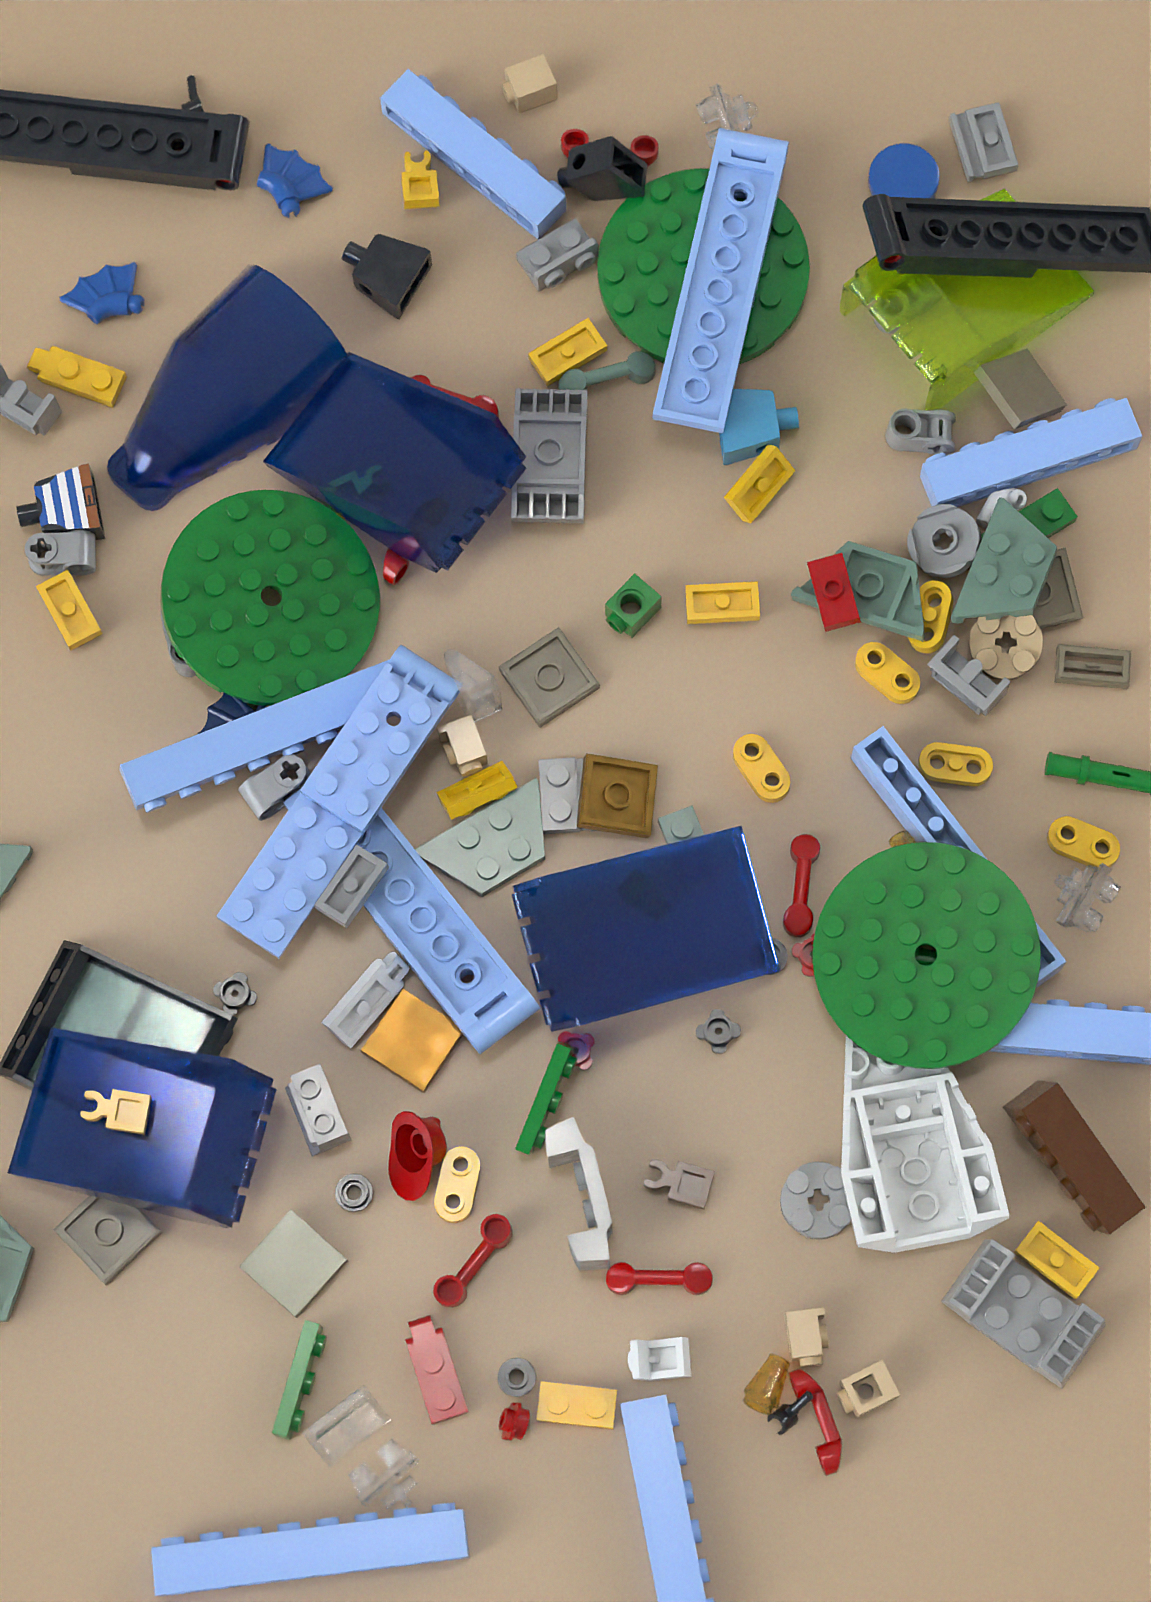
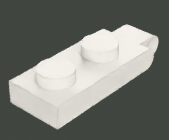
M396 952L389 953L383 960L376 959L321 1023L343 1044L352 1048L404 986L402 979L408 973L409 965Z

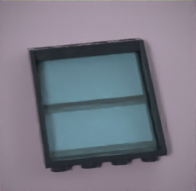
M64 940L0 1061V1076L80 1114L81 1111L94 1112L98 1107L96 1100H89L84 1097L86 1091H96L107 1100H111L113 1089L151 1095L152 1099L145 1135L115 1131L151 1148L170 1154L173 1146L181 1138L182 1128L189 1114L196 1108L199 1102V1095L207 1079L214 1073L216 1061L224 1045L230 1041L233 1035V1027L238 1018L82 944ZM102 1117L96 1122L106 1126L107 1118Z

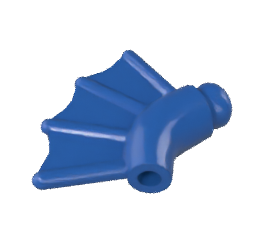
M270 143L265 145L263 171L259 174L257 187L273 195L278 208L281 209L285 217L290 218V212H294V216L300 213V201L333 191V187L322 178L320 166L304 161L299 156L297 150L284 151L275 148Z
M132 262L120 267L105 265L92 276H81L78 278V283L73 290L60 296L59 300L86 313L95 324H99L110 316L131 315L132 313L140 314L143 311L141 306H144V298L141 295H133L137 264Z

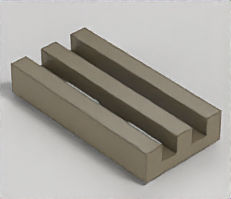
M1058 644L1054 683L1128 689L1131 650ZM1065 656L1121 660L1123 664L1112 665L1067 661ZM1064 669L1121 674L1122 677L1064 672Z

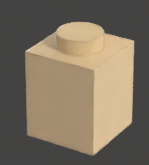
M544 54L505 68L506 82L501 84L507 102L509 104L514 102L519 114L558 99L557 83Z

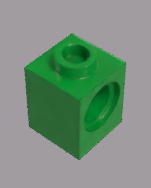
M634 573L605 603L606 622L619 634L625 632L633 638L659 611L662 596ZM632 602L639 605L641 609L635 614H627L621 608L624 604Z

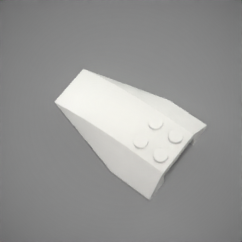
M846 1036L841 1177L857 1247L892 1253L970 1239L1008 1219L1010 1215L992 1144L986 1133H983L973 1109L970 1104H967L958 1087L959 1084L956 1078L949 1071L948 1067L914 1069L895 1065L871 1055Z

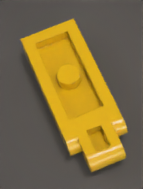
M51 346L49 351L35 348L27 365L30 371L38 374L37 379L39 381L112 408L127 378L125 371L55 346Z

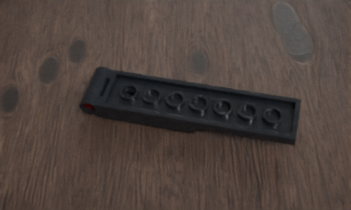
M0 89V160L70 168L71 174L215 191L216 188L236 190L239 188L250 122L246 117L238 114H217ZM177 148H184L181 151H175Z
M885 194L873 195L867 198L862 205L880 268L885 271L896 270L897 274L1032 278L1037 269L1151 273L1150 207L889 197Z

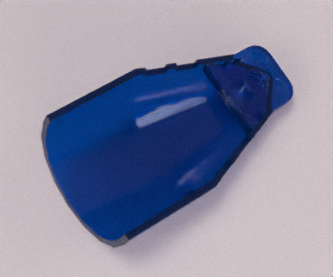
M248 265L174 338L124 439L125 443L108 460L107 470L110 479L141 508L149 511L161 509L178 492L217 473V469L236 459L237 461L244 459L249 452L265 444L268 446L278 441L351 367L343 345L315 310L291 287L262 267Z

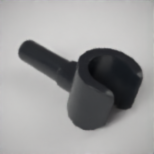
M188 76L187 85L190 101L181 105L182 110L204 112L197 94L195 76Z
M806 1391L793 1404H782L767 1417L768 1422L776 1418L781 1423L782 1429L778 1432L779 1435L784 1434L798 1422L797 1414L813 1399L812 1393Z

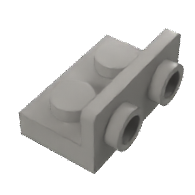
M574 218L516 252V259L539 292L546 287H556L564 281L566 275L576 269L581 271L591 266L598 257V243L595 238L590 239L577 219Z

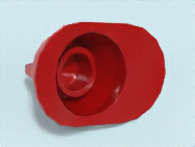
M403 1111L397 1114L392 1122L388 1172L392 1187L397 1195L404 1200L415 1201L425 1194L431 1180L432 1168L439 1164L446 1154V1138L441 1129L439 1118H420L413 1112Z

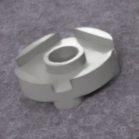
M939 504L924 510L917 517L918 521L914 524L913 529L910 528L908 533L907 546L911 558L917 563V566L931 577L950 578L965 572L971 567L982 541L981 532L976 521L964 510L950 504ZM946 533L949 537H954L950 547L944 550L941 546H935V542L941 540L940 534Z
M811 1162L800 1166L789 1174L781 1191L780 1207L785 1221L801 1235L809 1239H828L839 1234L849 1224L851 1216L840 1167L825 1162ZM817 1190L821 1191L822 1196H828L829 1202L824 1204L822 1211H816L815 1205L808 1204L807 1201L808 1198L813 1197L814 1191Z

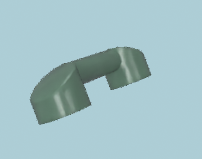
M636 351L628 356L627 361L587 372H583L580 369L568 370L560 378L558 388L559 390H587V386L627 375L634 383L645 384L651 381L655 375V362L648 354Z

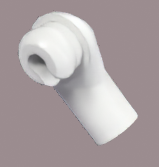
M1016 488L992 492L976 519L977 524L987 528L999 497L1004 498L1016 510L1023 508L1027 502L1025 492Z

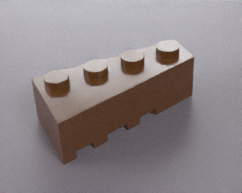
M1036 1081L1003 1106V1109L1034 1147L1043 1164L1048 1169H1051L1058 1178V1184L1070 1200H1075L1083 1212L1080 1215L1093 1232L1098 1230L1101 1233L1110 1235L1146 1208L1058 1082Z

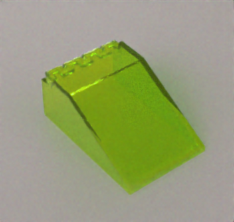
M1005 188L981 199L983 201L1016 202ZM875 255L856 269L854 277L843 284L839 311L843 316H846L861 304L867 306L872 301H876L870 307L869 312L887 333L897 326L899 327V330L891 338L911 360L920 353L922 354L914 365L931 384L924 409L930 411L939 410L977 382L979 379L974 371L980 365L1017 352L1093 296L1095 291L1077 270L1037 269L1032 278L897 274L896 270H882Z

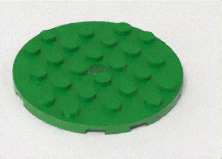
M709 168L672 172L646 183L643 197L627 198L616 210L603 233L599 247L597 263L598 286L608 316L624 338L627 337L641 349V352L662 363H665ZM779 197L775 207L739 365L760 356L772 348L786 330L792 327L803 307L808 288L810 261L805 236L795 216ZM743 198L735 199L739 202L745 201V199Z
M253 490L226 497L210 505L193 518L183 529L166 561L161 581L160 602L165 629L174 649L200 680L219 693H226L243 700L242 702L271 706L346 677L353 671L364 656L374 636L380 610V591L375 566L363 541L354 529L333 510L309 497L281 490ZM268 587L276 590L281 595L280 603L276 606L266 605L261 599V592Z
M919 842L892 847L871 856L853 868L840 881L827 899L819 916L813 941V969L817 988L829 1015L849 1039L871 1055L895 1065L914 1069H939L960 1065L985 1052L987 1053L1000 1044L1028 1010L1034 997L1040 973L1041 949L1036 922L1025 897L1016 884L1000 868L979 854L943 843ZM928 944L936 949L937 958L933 964L924 966L916 961L915 953L921 946Z

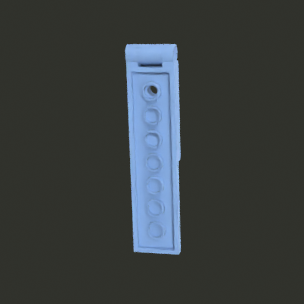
M723 128L718 130L653 410L654 420L724 433L751 309L755 300L783 177L789 141ZM743 198L745 199V201L739 202L735 199Z
M400 645L302 786L300 794L216 917L280 959L314 909V904L362 838L449 707L457 698L463 684L405 646ZM390 716H397L401 722L397 726H391L387 723V719Z
M300 789L283 802L287 810L290 809L300 794ZM381 808L357 845L386 862L389 869L363 906L463 1035L469 1040L476 1051L482 1054L537 1012L540 1006ZM466 975L474 976L473 981L470 983L462 982Z

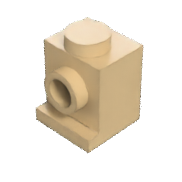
M472 715L437 727L440 742L448 741V743L443 744V748L449 764L453 765L456 763L463 777L480 772L483 769L482 766L488 764L487 755Z
M824 1307L788 1311L784 1315L790 1361H799L800 1367L823 1364L822 1348H828L829 1343L826 1325H819L818 1319L824 1318Z
M883 1360L842 1379L839 1382L842 1390L837 1392L845 1412L854 1411L857 1418L900 1396ZM861 1385L871 1387L872 1396L870 1398L863 1399L859 1396L858 1388Z

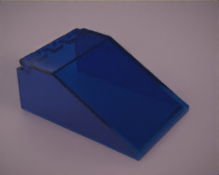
M348 352L263 460L270 469L401 557L435 573L441 568L447 571L451 568L464 551L459 545L460 542L465 545L471 542L485 524V520L481 515L490 517L507 495L503 486L511 489L526 470V467L522 464L526 459V455L494 413L351 352Z
M742 825L541 876L512 886L514 894H511L518 920L529 917L531 922L529 925L520 927L527 956L539 953L541 961L529 964L537 993L549 990L550 997L540 999L539 1001L545 1024L550 1026L551 1032L582 1026L780 971Z
M51 1028L7 1173L183 1220L227 1229L228 1227L232 1228L233 1222H240L247 1197L238 1194L239 1188L249 1189L257 1162L256 1158L249 1156V1152L260 1151L268 1123L259 1119L260 1114L270 1115L277 1091L276 1088L270 1087L274 1079L230 1058ZM113 1089L151 1095L152 1099L145 1135L107 1129L106 1117H102L94 1122L83 1119L80 1116L81 1111L94 1112L98 1107L96 1100H89L84 1097L85 1092L96 1091L107 1100H111Z

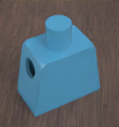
M733 389L724 433H719L723 465L759 456L768 444L779 449L780 431L799 428L797 407L776 409L774 393L771 390Z

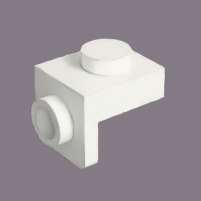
M676 1337L649 1341L631 1340L628 1365L633 1379L655 1381L691 1377L689 1338Z

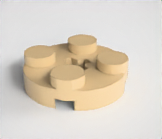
M1007 615L1001 619L986 620L985 616L979 617L970 633V652L973 659L981 661L982 670L989 676L1002 680L1004 677L1008 680L1015 679L1030 671L1040 659L1043 648V636L1040 627L1032 615L1020 617ZM1003 633H1010L1011 639L1017 640V645L1010 647L1009 653H1003L1001 646L995 645L996 639L1002 638Z

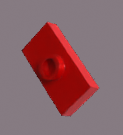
M838 553L807 562L825 632L860 623L843 554Z

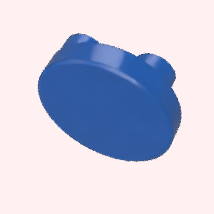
M907 143L894 144L880 151L873 159L868 176L869 189L872 196L885 194L889 197L935 199L940 178L939 169L931 154L923 148Z

